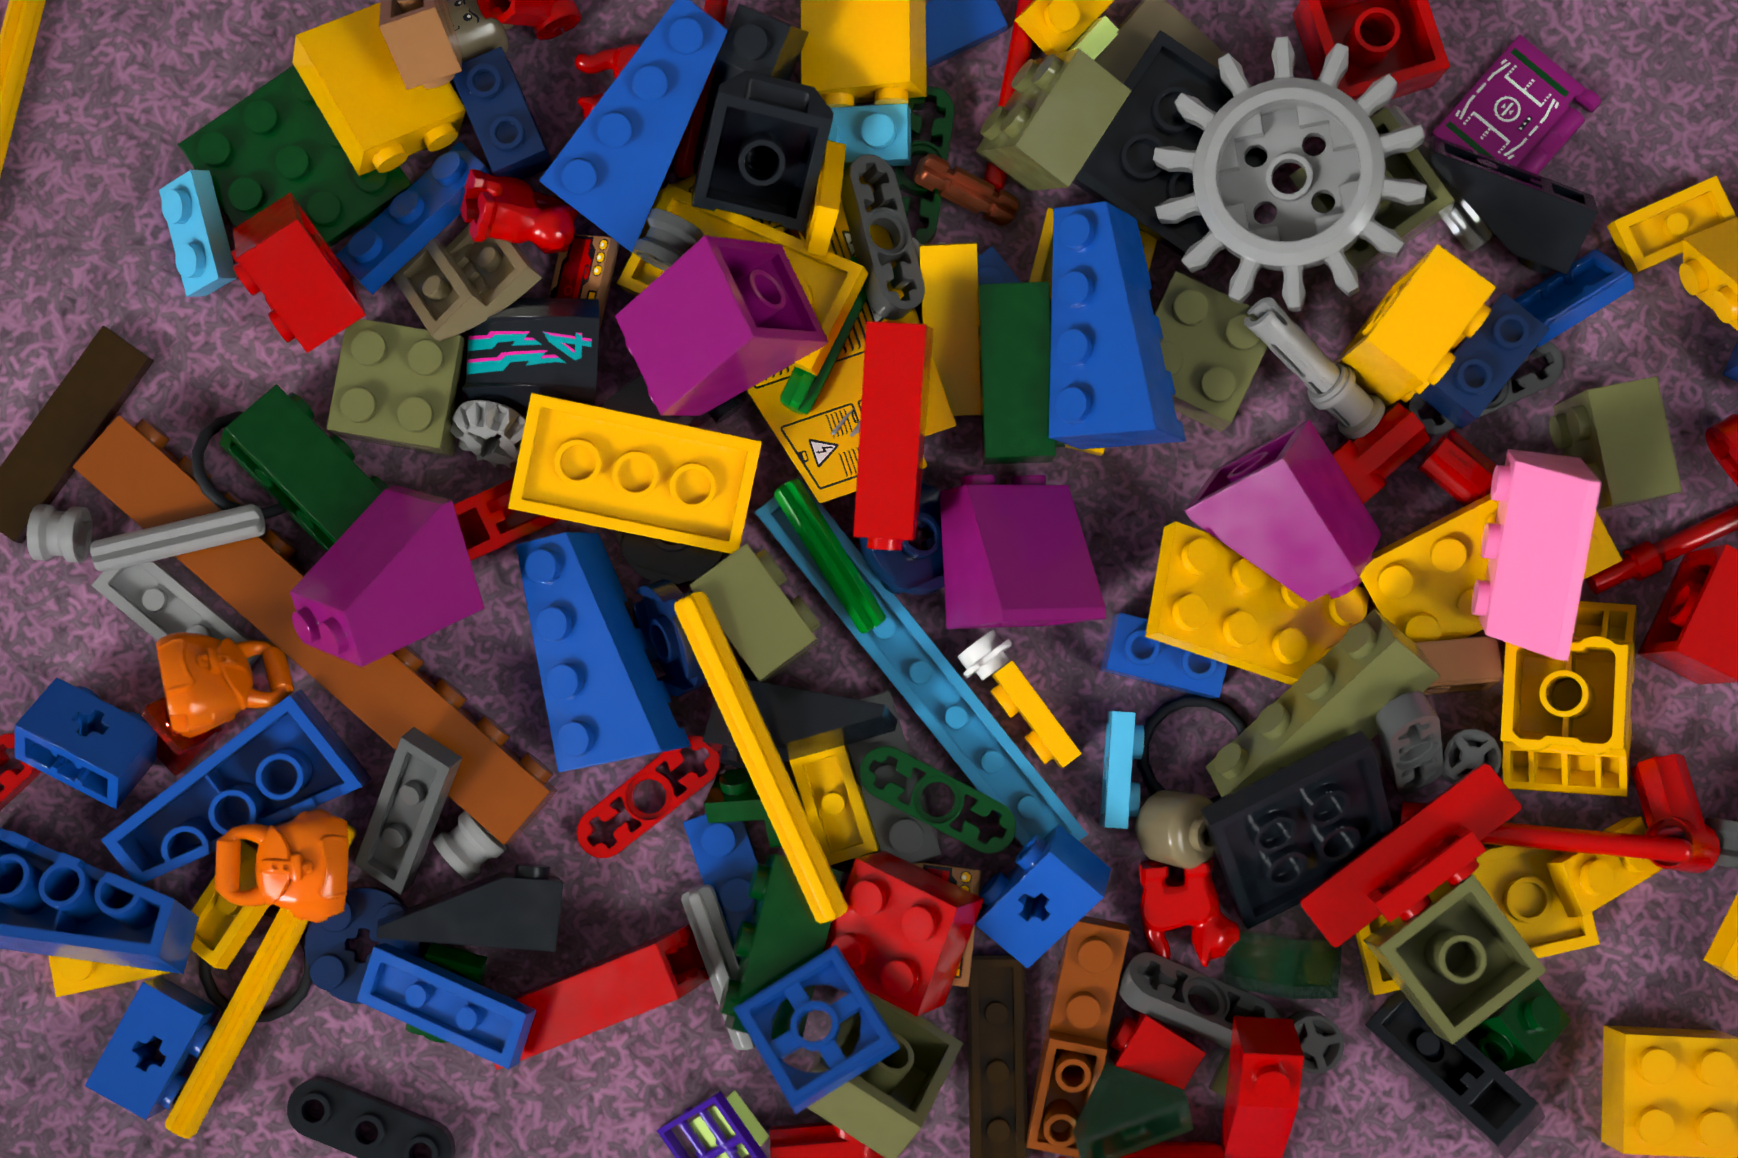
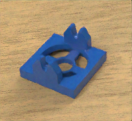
M837 945L829 948L733 1008L795 1114L900 1049L895 1037ZM810 986H831L845 992L847 995L829 1005L822 1001H811L804 988ZM788 999L795 1010L791 1018V1030L772 1041L773 1019L780 1005ZM821 1010L831 1017L832 1028L824 1039L817 1042H809L799 1035V1023L808 1012ZM858 1012L861 1016L860 1039L853 1053L846 1059L835 1040L839 1034L840 1023ZM802 1047L809 1051H819L830 1069L824 1072H803L787 1065L782 1059Z

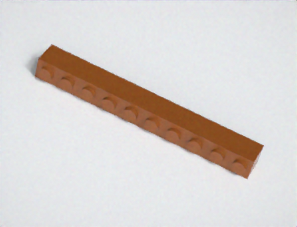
M118 415L72 466L143 529L223 511L202 493L193 475L192 457L185 454L179 460L164 447L170 441V438L144 417L137 423ZM205 469V472L210 480L213 476L208 470ZM229 491L224 495L230 501L242 506L247 505ZM272 528L262 536L175 556L395 750L400 738L415 727L461 756L462 760L448 796L503 845L514 842L558 791L548 782L553 773L547 766L529 752L523 758H520L505 744L510 735L487 715H483L478 721L465 710L462 705L468 700L467 697L449 681L441 677L435 683L419 669L425 661L408 645L361 667L305 644L298 636L292 622V613L296 609L290 591L310 569L306 571L291 558L297 549Z

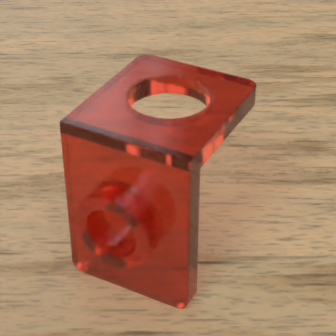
M165 697L148 704L141 711L144 719L158 733L156 756L173 775L183 773L222 731V728L217 726L192 738L177 733L171 728Z

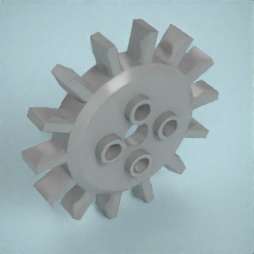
M1287 36L1276 37L1271 54L1275 69L1274 80L1251 86L1244 76L1242 65L1229 53L1218 59L1221 80L1233 95V98L1218 112L1207 108L1198 98L1180 93L1174 102L1178 112L1186 122L1198 126L1204 130V133L1199 141L1197 150H1184L1175 146L1156 147L1153 160L1156 166L1166 171L1192 173L1194 192L1183 197L1170 198L1156 206L1155 209L1161 224H1177L1187 218L1202 215L1209 228V232L1201 240L1190 246L1181 260L1191 273L1206 267L1217 253L1227 249L1234 256L1241 259L1239 267L1229 284V298L1231 301L1240 305L1244 303L1253 292L1255 278L1261 268L1283 271V299L1289 312H1301L1306 297L1303 284V272L1306 269L1326 264L1333 274L1336 286L1343 293L1350 297L1359 292L1357 271L1344 255V252L1350 249L1359 239H1364L1372 244L1381 254L1394 258L1399 257L1404 250L1405 243L1394 230L1382 226L1374 217L1381 201H1395L1404 205L1423 204L1427 185L1413 179H1393L1385 176V158L1398 153L1411 152L1424 143L1422 125H1406L1386 134H1378L1370 119L1377 110L1391 101L1397 91V81L1390 74H1387L1374 81L1363 95L1353 100L1347 94L1337 89L1341 79L1348 70L1349 59L1348 46L1336 43L1325 57L1324 67L1317 81L1295 78L1293 71L1296 57ZM1311 137H1319L1326 143L1324 151L1317 156H1310L1303 150L1305 141ZM1254 148L1263 149L1267 153V160L1260 167H1251L1245 162L1247 153ZM1285 163L1298 164L1307 174L1304 186L1292 194L1281 193L1272 184L1275 170ZM1326 193L1334 198L1335 205L1332 210L1327 213H1319L1314 210L1312 202L1319 194ZM1261 205L1273 206L1277 211L1275 219L1268 224L1258 223L1254 218L1258 207Z

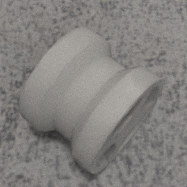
M37 504L32 509L27 524V547L32 559L49 561L54 556H63L70 563H83L86 561L90 553L93 528L92 517L88 508L72 506L67 511H57L52 505Z
M466 811L458 816V825L450 832L443 831L433 839V844L447 863L470 882L481 873V865L488 858H498L506 851V846Z

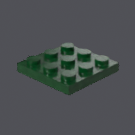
M294 65L178 144L195 170H210L217 201L235 227L291 192L330 248L390 206L398 194L412 186V183L400 166L384 173H379L375 169L361 176L357 174Z

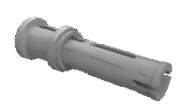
M1263 298L1247 312L1249 317L1244 319L1245 326L1259 337L1301 379L1308 388L1310 402L1319 410H1327L1338 421V429L1347 439H1357L1365 436L1378 425L1384 415V402L1375 394H1367L1355 382V372L1349 366L1334 363L1321 351V348L1289 318L1273 298Z

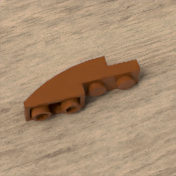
M1084 916L1067 932L1061 961H1058L1042 1044L1027 1134V1148L1076 1158H1084L1107 1054L1106 1039L1130 933L1128 924Z

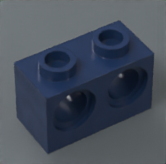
M502 47L463 62L462 71L455 74L453 81L494 175L524 180L547 170L553 163V160L512 65Z
M1502 293L1488 305L1492 310L1479 329L1470 338L1465 336L1454 349H1451L1450 352L1456 356V359L1443 377L1434 386L1430 383L1421 394L1416 393L1459 429L1467 426L1481 415L1550 330V328L1505 293Z

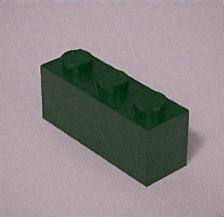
M1049 282L979 284L977 293L980 316L978 332L983 465L1052 462L1056 456L1055 447H1065V444L1049 438L1052 298H1049Z
M276 384L224 429L219 444L327 552L374 500L389 487L377 476L372 475L368 477L353 462L355 460L353 451L340 437L335 434L327 436L313 421L314 414L301 397L293 392L287 395Z
M777 854L767 855L765 865L757 863L754 868L748 891V897L756 899L751 922H741L734 945V955L741 957L736 980L729 978L726 980L719 1005V1013L727 1015L724 1026L747 1034L748 1032L733 1008L823 953L831 921L818 923L815 920L788 858ZM831 868L840 887L843 871ZM815 986L804 988L811 1001ZM788 999L780 1005L773 1019L772 1040L791 1030V1018L795 1010ZM809 1012L802 1017L799 1023L798 1032L802 1038Z

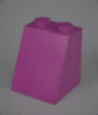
M705 235L615 315L625 337L626 347L634 357L648 387L649 397L657 406L660 415L701 416L789 367L801 358L822 348L829 342L780 244Z
M1310 419L1214 470L1185 509L1192 522L1307 602H1311L1327 593L1332 599L1338 598L1358 586L1362 581L1360 575L1365 566L1372 561L1373 556L1371 554L1382 535Z
M982 474L961 477V486L940 491L947 629L1044 627L1106 619V607L1068 485H1046L1045 475L1015 476L1011 478L1012 485H996L995 475Z
M397 485L386 488L290 591L296 609L292 613V622L300 639L309 646L361 667L485 609L452 500Z

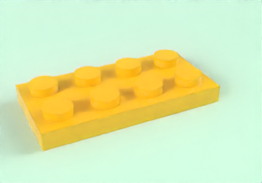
M668 183L656 208L687 220L698 227L704 233V236L782 245L829 341L822 348L801 358L792 365L817 376L869 275L864 266L829 251L826 257L807 253V248H804L805 241L744 215L720 209L711 211L692 206V193ZM648 223L640 238L646 236L650 228ZM632 252L617 284L624 291L638 296L664 271L647 263Z
M532 392L508 509L732 554L740 548L762 441Z
M1491 493L1372 553V561L1365 566L1360 578L1380 614L1413 642L1462 639L1483 630L1478 619L1479 615H1472L1471 603L1476 580H1485L1489 559L1481 557L1482 536L1486 523L1495 524L1499 502L1491 500ZM1597 511L1595 512L1583 580L1623 561Z
M1174 522L1164 526L1145 637L1293 685L1300 679L1308 667L1316 664L1343 639L1346 632L1352 626L1360 623L1367 616L1369 592L1366 588L1356 586L1353 590L1338 598L1332 599L1327 593L1311 602H1307L1210 533Z
M1495 845L1486 847L1487 851L1476 858L1480 865L1472 874L1537 958L1600 944L1592 912L1585 917H1567L1546 863L1566 851ZM1380 915L1355 934L1368 990L1374 996L1401 990L1363 941L1387 922L1383 915Z

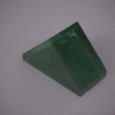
M1240 929V940L1231 946L1224 957L1222 982L1237 989L1288 999L1338 998L1343 944L1333 947L1326 938Z
M1106 1063L1072 1133L1079 1158H1121L1194 1129L1188 1098L1182 1088Z

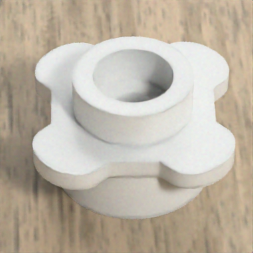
M994 630L981 637L957 656L967 669L963 676L968 679L977 673L980 679L984 681L1010 661L1004 651L1011 647L1012 642L1009 639L1003 642Z

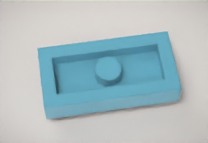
M907 103L831 108L834 115L828 140L846 144L844 169H847L858 157L867 154L876 155L884 159L890 166L911 165V109Z
M189 170L159 189L162 200V213L168 223L176 254V267L181 275L186 297H202L237 279V275L233 269L234 262L210 170Z
M1107 711L1099 825L1103 827L1128 829V818L1138 817L1140 783L1131 782L1132 759H1142L1144 725H1135V712Z

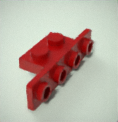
M1481 763L1300 899V905L1333 947L1343 944L1380 915H1383L1389 923L1398 916L1402 921H1407L1419 914L1431 903L1432 900L1428 896L1429 893L1445 881H1448L1451 886L1463 881L1479 867L1480 864L1476 858L1487 851L1480 841L1520 812L1521 804L1489 764Z

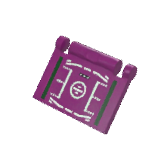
M1519 35L1438 125L1431 136H1436L1538 175L1585 122L1583 115L1576 109L1569 107L1568 104L1574 98L1583 109L1588 112H1594L1601 104V99L1595 92L1586 89L1528 40Z

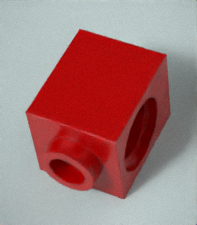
M1139 1011L1133 1019L1127 1015L1121 1019L1108 1043L1109 1046L1114 1048L1110 1059L1115 1066L1174 1103L1179 1099L1206 1054L1193 1041L1158 1019Z

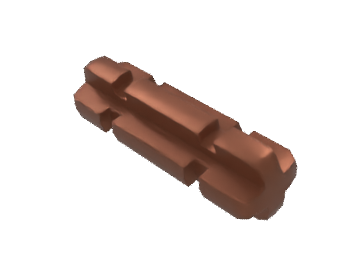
M935 154L923 156L914 172L913 178L918 185L930 191H933L935 188L939 189L938 193L940 196L975 214L982 211L985 219L999 226L1010 224L1016 215L1019 206L1016 196L1002 189L998 193L995 192L993 184L958 166L951 169L948 161Z

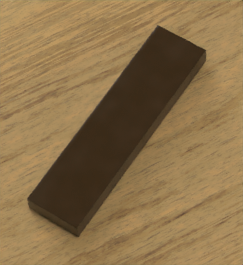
M105 326L101 327L0 466V532L14 542L21 544L27 537V524L32 509L37 504L50 505L74 473L75 469L72 466L103 433L155 361Z
M972 954L970 981L967 987L970 1158H1028V1148L1026 1147L1028 1119L1025 968L1011 954Z

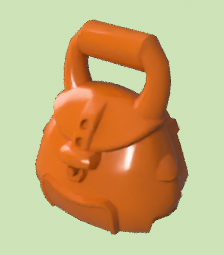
M176 632L168 634L156 642L159 668L171 728L185 737L192 738L226 721L229 723L235 719V715L240 710L273 707L294 691L286 654L275 644L268 641L247 640L235 643L230 638L220 640L199 633ZM256 655L262 656L270 692L253 689V675L247 660L248 658Z
M320 808L308 812L305 810L297 814L293 820L276 827L273 825L243 824L231 828L217 840L215 890L230 903L249 907L271 906L274 904L290 911L295 918L301 921L304 919L319 923L326 921L328 917L340 914L344 911L347 896L349 843L347 821L332 816L330 811ZM242 839L259 844L255 866L257 886L244 891L239 890Z

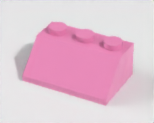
M1507 450L1505 466L1496 465L1492 477L1491 500L1499 501L1495 524L1486 523L1482 536L1481 557L1489 559L1485 580H1476L1471 603L1472 615H1479L1478 619L1486 635L1554 659L1568 661L1601 485L1600 480L1581 458Z

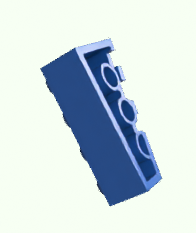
M675 0L539 180L631 253L641 234L728 31L726 27L692 0Z
M1107 201L1054 208L1049 438L1078 449L1186 442L1182 421L1177 420L1172 396L1176 394L1172 374L1166 370L1160 340L1163 339L1159 317L1154 315L1149 290L1152 289L1138 222L1136 218Z
M565 532L516 544L558 773L692 747L684 727L678 728L668 703L672 702L663 680H657L645 653V650L649 649L643 633L640 628L634 627L624 604L628 599L599 533Z
M301 689L288 695L103 837L101 841L134 882L143 884L216 851L217 840L233 827L243 824L275 825L293 816L295 817L305 810L309 811L327 801L359 789L372 778Z
M0 828V949L184 974L199 920L197 915L171 897L111 872H105L66 853H60L38 844L23 835Z

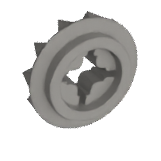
M471 400L462 403L452 417L453 422L450 428V432L459 439L458 447L462 450L473 452L476 455V461L486 460L490 462L495 469L505 465L511 470H516L526 419L514 409L500 403L485 400ZM499 434L501 435V437L496 438L495 435Z

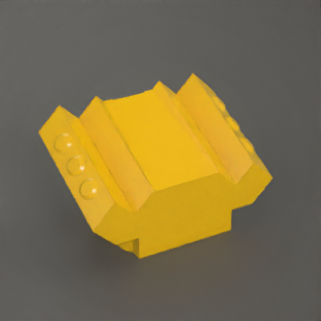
M1579 601L1568 661L1554 659L1508 642L1505 643L1501 741H1503V782L1508 789L1628 796L1632 739L1631 699L1632 684H1634L1635 640L1637 632L1636 605Z

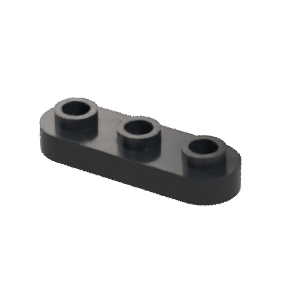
M328 1077L311 1078L295 1088L289 1097L287 1115L292 1127L298 1133L357 1158H416L414 1155L416 1143L427 1144L432 1151V1158H454V1138L449 1129L442 1123ZM310 1099L319 1100L323 1104L325 1111L322 1118L317 1119L309 1114L307 1105ZM363 1121H371L377 1126L378 1137L376 1140H368L363 1137L360 1131Z

